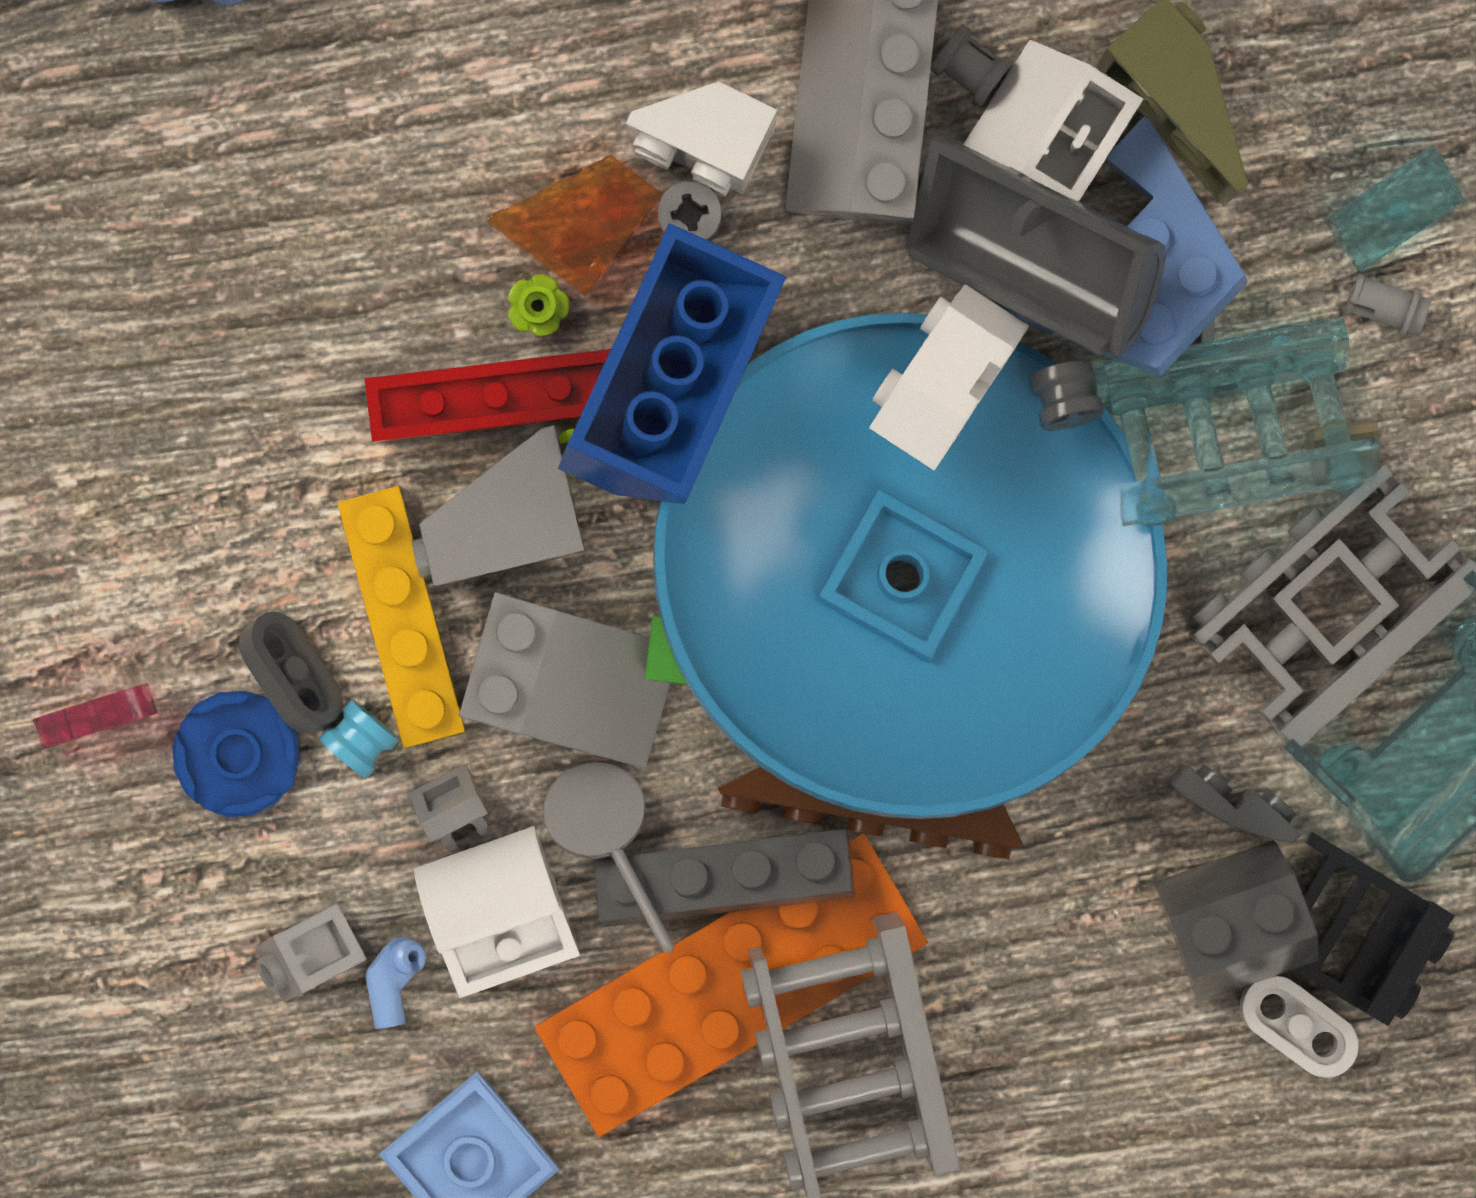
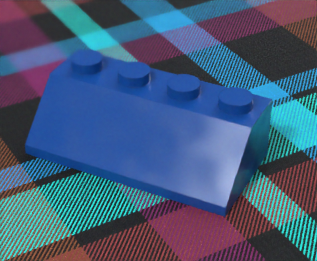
M669 223L567 444L558 469L617 496L685 504L787 276Z

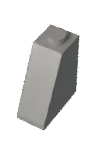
M554 425L541 428L419 523L422 538L412 540V548L420 577L431 575L434 587L439 588L586 552L568 474L558 469L563 453L557 428Z

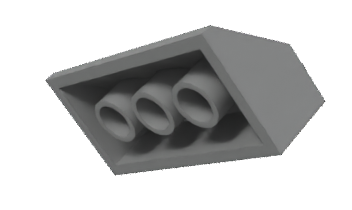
M808 0L785 206L786 213L911 226L915 213L938 0Z

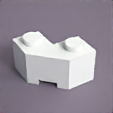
M964 284L952 302L940 297L920 327L929 336L903 375L892 368L874 395L872 402L882 408L869 428L935 471L1028 330L1029 325L966 284Z

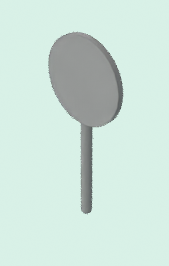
M591 762L571 768L552 784L546 795L543 815L549 835L560 848L578 857L601 858L611 855L662 950L666 953L672 952L674 943L623 851L637 836L645 818V799L639 784L627 771L609 763Z

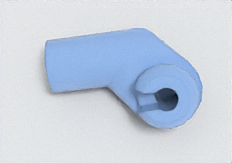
M399 937L387 943L367 968L365 979L375 1029L389 1028L406 1023L400 991L414 974L420 972L425 966L426 952L420 942L408 937Z

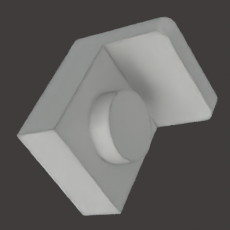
M338 903L255 946L260 957L257 960V968L263 982L271 992H278L284 1002L367 960Z

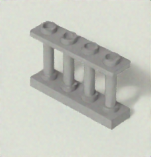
M897 912L872 917L876 937L866 939V946L769 970L766 958L759 946L748 949L752 968L740 970L749 1008L761 1005L766 1029L755 1031L763 1069L775 1067L780 1089L769 1092L775 1123L778 1130L789 1127L794 1147L792 1151L783 1152L789 1183L792 1190L803 1188L806 1198H821L817 1177L914 1154L916 1159L926 1157L935 1177L960 1171L907 931ZM873 971L874 977L885 975L890 998L880 1000V1007L785 1031L782 1030L775 995ZM885 1032L888 1038L899 1036L904 1059L893 1061L894 1068L797 1092L789 1056ZM898 1093L901 1094L902 1099L913 1097L917 1119L908 1121L907 1129L814 1152L810 1151L803 1117Z

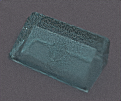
M1432 145L1324 220V223L1360 273L1461 204L1465 199L1436 146Z

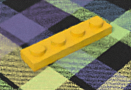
M395 486L337 502L403 749L467 732L463 717L458 716L460 705L425 577H420L412 548V540H415L401 487Z

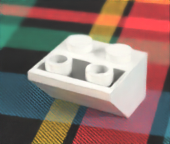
M1029 40L963 145L1007 167H1012L1029 178L1075 201H1080L1140 106L1143 98L1091 65Z
M718 81L632 111L627 119L626 128L629 140L633 141V146L636 147L634 153L642 159L664 169H669L672 161L692 170L691 174L694 176L691 181H697L708 186L719 196L726 197L729 189L743 195L776 127L777 109Z

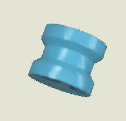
M351 699L343 709L344 719L336 728H327L318 739L343 763L367 779L375 770V759L384 750H392L400 739L372 713Z

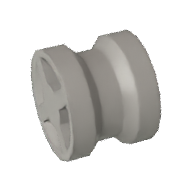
M683 181L671 186L663 194L658 206V220L662 233L664 235L668 224L671 223L703 239L713 240L721 226V205L717 195L708 186L697 181Z

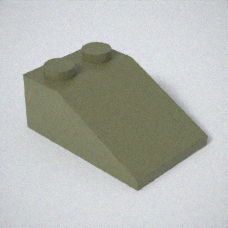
M1159 0L1106 49L1096 68L1143 98V101L1136 110L1142 118L1145 116L1153 123L1162 140L1224 207L1249 183L1210 46L1201 36L1206 31V28L1195 12L1185 3L1180 1L1174 6L1169 0Z

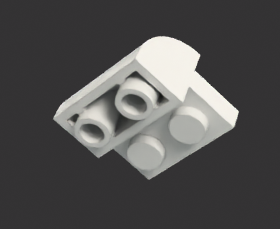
M535 826L414 868L420 901L438 953H442L459 998L580 956L577 941L557 892L556 882Z

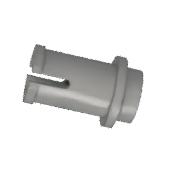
M1358 273L1345 312L1349 314L1354 313L1398 328V335L1405 337L1407 332L1419 335L1427 317L1431 299L1420 296L1421 289L1414 287L1411 293L1366 278L1365 275Z

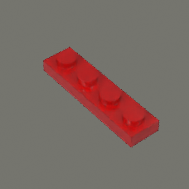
M611 349L364 378L372 442L380 443L579 419Z

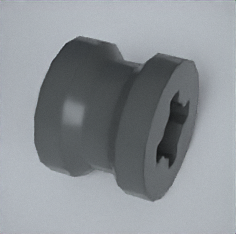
M1077 360L1056 364L1036 372L1029 378L1032 392L1041 398L1043 409L1039 414L1042 429L1055 431L1073 428L1093 421L1103 415L1102 401L1093 394L1090 385L1095 376L1090 361Z

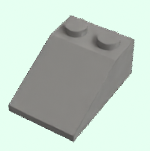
M495 592L458 716L646 769L671 683L645 680L650 637Z

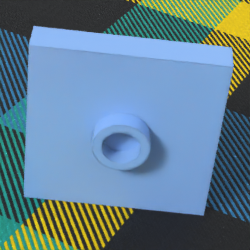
M479 1070L379 1153L380 1157L415 1198H527L560 1169L559 1165Z

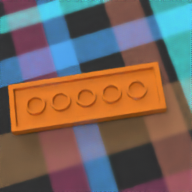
M864 833L850 839L855 897L726 912L675 942L672 952L666 953L663 950L534 1026L598 1138L757 1045L755 1031L766 1029L761 1005L749 1008L740 970L752 968L748 949L760 946L766 958L768 969L771 970L866 946V939L876 937L872 917L897 912L905 924L911 953L929 943ZM873 971L775 995L782 1029L874 976Z

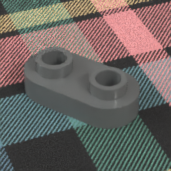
M268 612L258 617L242 631L239 639L241 657L280 717L289 727L300 733L313 734L325 728L340 715L343 705L341 690L295 621L284 614Z

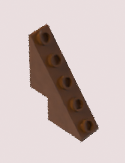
M760 766L718 786V790L722 794L720 806L735 810L758 813L760 802L785 806L783 818L821 825L823 813L848 818L846 830L884 836L886 825L911 829L909 837L911 842L947 848L948 837L950 836L974 841L972 853L1008 860L1010 859L1011 848L1016 849L1023 846L1004 804L988 810L955 817L928 819L883 817L852 811L819 800L786 784Z

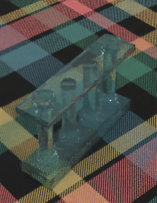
M1344 317L1190 345L1161 377L1115 359L1091 363L1095 375L1091 381L1092 392L1101 399L1102 405L1110 415L1120 416L1136 481L1120 485V517L1123 527L1135 524L1159 526L1168 523L1178 516L1329 488L1336 491H1348L1360 487L1366 481L1376 480L1379 457L1377 437L1351 441L1334 378L1335 373L1346 371L1349 335ZM1303 379L1309 381L1326 447L1288 453L1271 386L1273 384ZM1241 391L1246 393L1262 458L1225 465L1208 397ZM1177 402L1182 404L1199 470L1161 477L1145 409Z

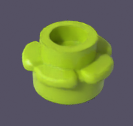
M536 274L528 281L521 279L512 286L508 294V302L511 304V308L508 310L510 322L518 331L523 333L530 331L535 337H546L555 333L559 329V322L566 319L569 314L570 302L567 293L560 291L558 281L548 275ZM533 301H543V310L539 312L532 309Z

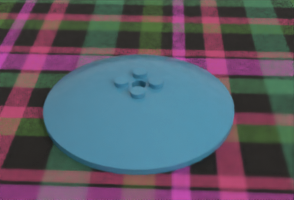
M871 314L838 320L807 330L777 344L747 364L686 503L659 502L653 548L656 600L669 647L690 691L709 718L726 737L760 767L804 793L852 811L883 817L910 819L955 817L997 807L1017 800L1047 785L1072 768L1089 753L1123 715L1141 686L1153 659L1162 628L1167 596V555L1164 530L1156 498L1144 467L1128 438L1104 406L1103 415L1086 424L1055 431L1042 429L1039 414L1043 409L1041 398L1032 392L1029 378L1036 372L1057 363L1022 342L1018 343L935 471L871 430L869 427L882 408L872 402L874 395L892 368L903 375L929 336L920 329L928 316L926 314ZM897 561L911 564L919 574L918 588L910 592H901L894 589L887 581L886 567Z

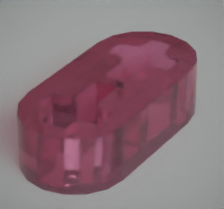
M146 683L33 719V723L41 748L46 750L158 714L149 684Z

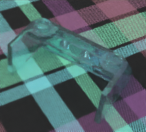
M1472 570L1463 580L1476 599V573ZM1476 615L1464 621L1455 635L1453 657L1461 669L1370 754L1357 743H1346L1330 748L1317 762L1294 739L1290 740L1283 747L1315 791L1373 853L1404 882H1414L1427 876L1476 830Z

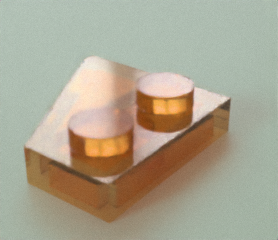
M609 155L583 168L581 172L565 180H559L539 190V193L505 210L501 209L492 213L487 223L586 297L660 200L662 193L612 155Z

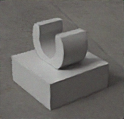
M466 764L409 792L419 823L430 843L440 838L442 845L447 850L452 852L458 849L452 832L469 823L475 826L480 837L488 833L487 823L484 818L488 812L477 783Z

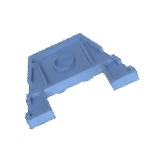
M1144 116L1109 153L1106 160L1112 170L1151 200L1127 227L1165 245V266L1154 306L1141 334L1133 345L1120 357H1116L1108 352L1103 355L1161 377L1248 282L1243 270L1153 123ZM994 302L995 304H997L1007 312L1011 313L1018 319L1027 322L1029 327L1050 335L1054 333L1046 329L1045 327L1019 315L1018 313Z

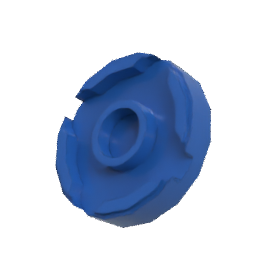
M246 690L219 692L197 703L181 722L172 746L174 772L184 792L206 810L225 817L252 816L277 804L293 786L301 763L300 738L297 731L283 721L267 697Z

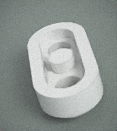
M1281 975L1245 987L1240 999V1012L1247 1027L1303 1069L1318 1077L1331 1078L1343 1074L1353 1065L1359 1048L1354 1028L1344 1018L1303 988ZM1270 994L1279 995L1283 1003L1281 1012L1275 1017H1265L1260 1008L1264 997ZM1321 1032H1329L1334 1039L1332 1050L1325 1055L1316 1054L1312 1048L1314 1037Z

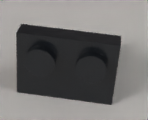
M1311 832L1305 843L1324 854V857L1302 892L1309 912L1338 864L1356 873L1357 876L1318 939L1319 961L1294 970L1372 1018L1389 1026L1394 1016L1403 1019L1415 1004L1421 991V986L1416 984L1415 981L1427 961L1436 964L1448 949L1454 936V931L1448 928L1455 915L1434 902L1419 897ZM1372 883L1390 895L1341 977L1336 981L1319 970Z

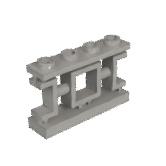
M1364 464L1357 467L1335 487V490L1341 496L1336 503L1324 513L1316 506L1309 510L1287 531L1294 539L1277 556L1269 549L1265 550L1240 573L1246 583L1229 599L1220 591L1192 616L1199 626L1189 636L1206 651L1214 663H1220L1241 645L1281 689L1258 712L1274 727L1273 731L1290 749H1300L1476 590V562L1473 559H1467L1453 540L1446 541L1426 559L1386 514L1410 493L1402 483H1399L1392 476L1394 472L1386 464L1378 465L1371 471ZM1375 490L1382 496L1363 515L1382 535L1384 540L1359 561L1340 538L1334 539L1319 553L1312 548ZM1402 558L1421 580H1428L1443 566L1449 571L1386 628L1382 626L1380 622L1394 611L1399 604L1377 579ZM1336 560L1375 605L1336 641L1330 644L1291 599L1329 564ZM1282 575L1287 582L1272 594L1268 600L1290 624L1266 646L1262 645L1245 624H1239L1222 639L1217 632ZM1306 643L1311 646L1327 665H1333L1348 651L1353 654L1354 657L1292 713H1288L1285 707L1304 691L1282 667L1289 658Z

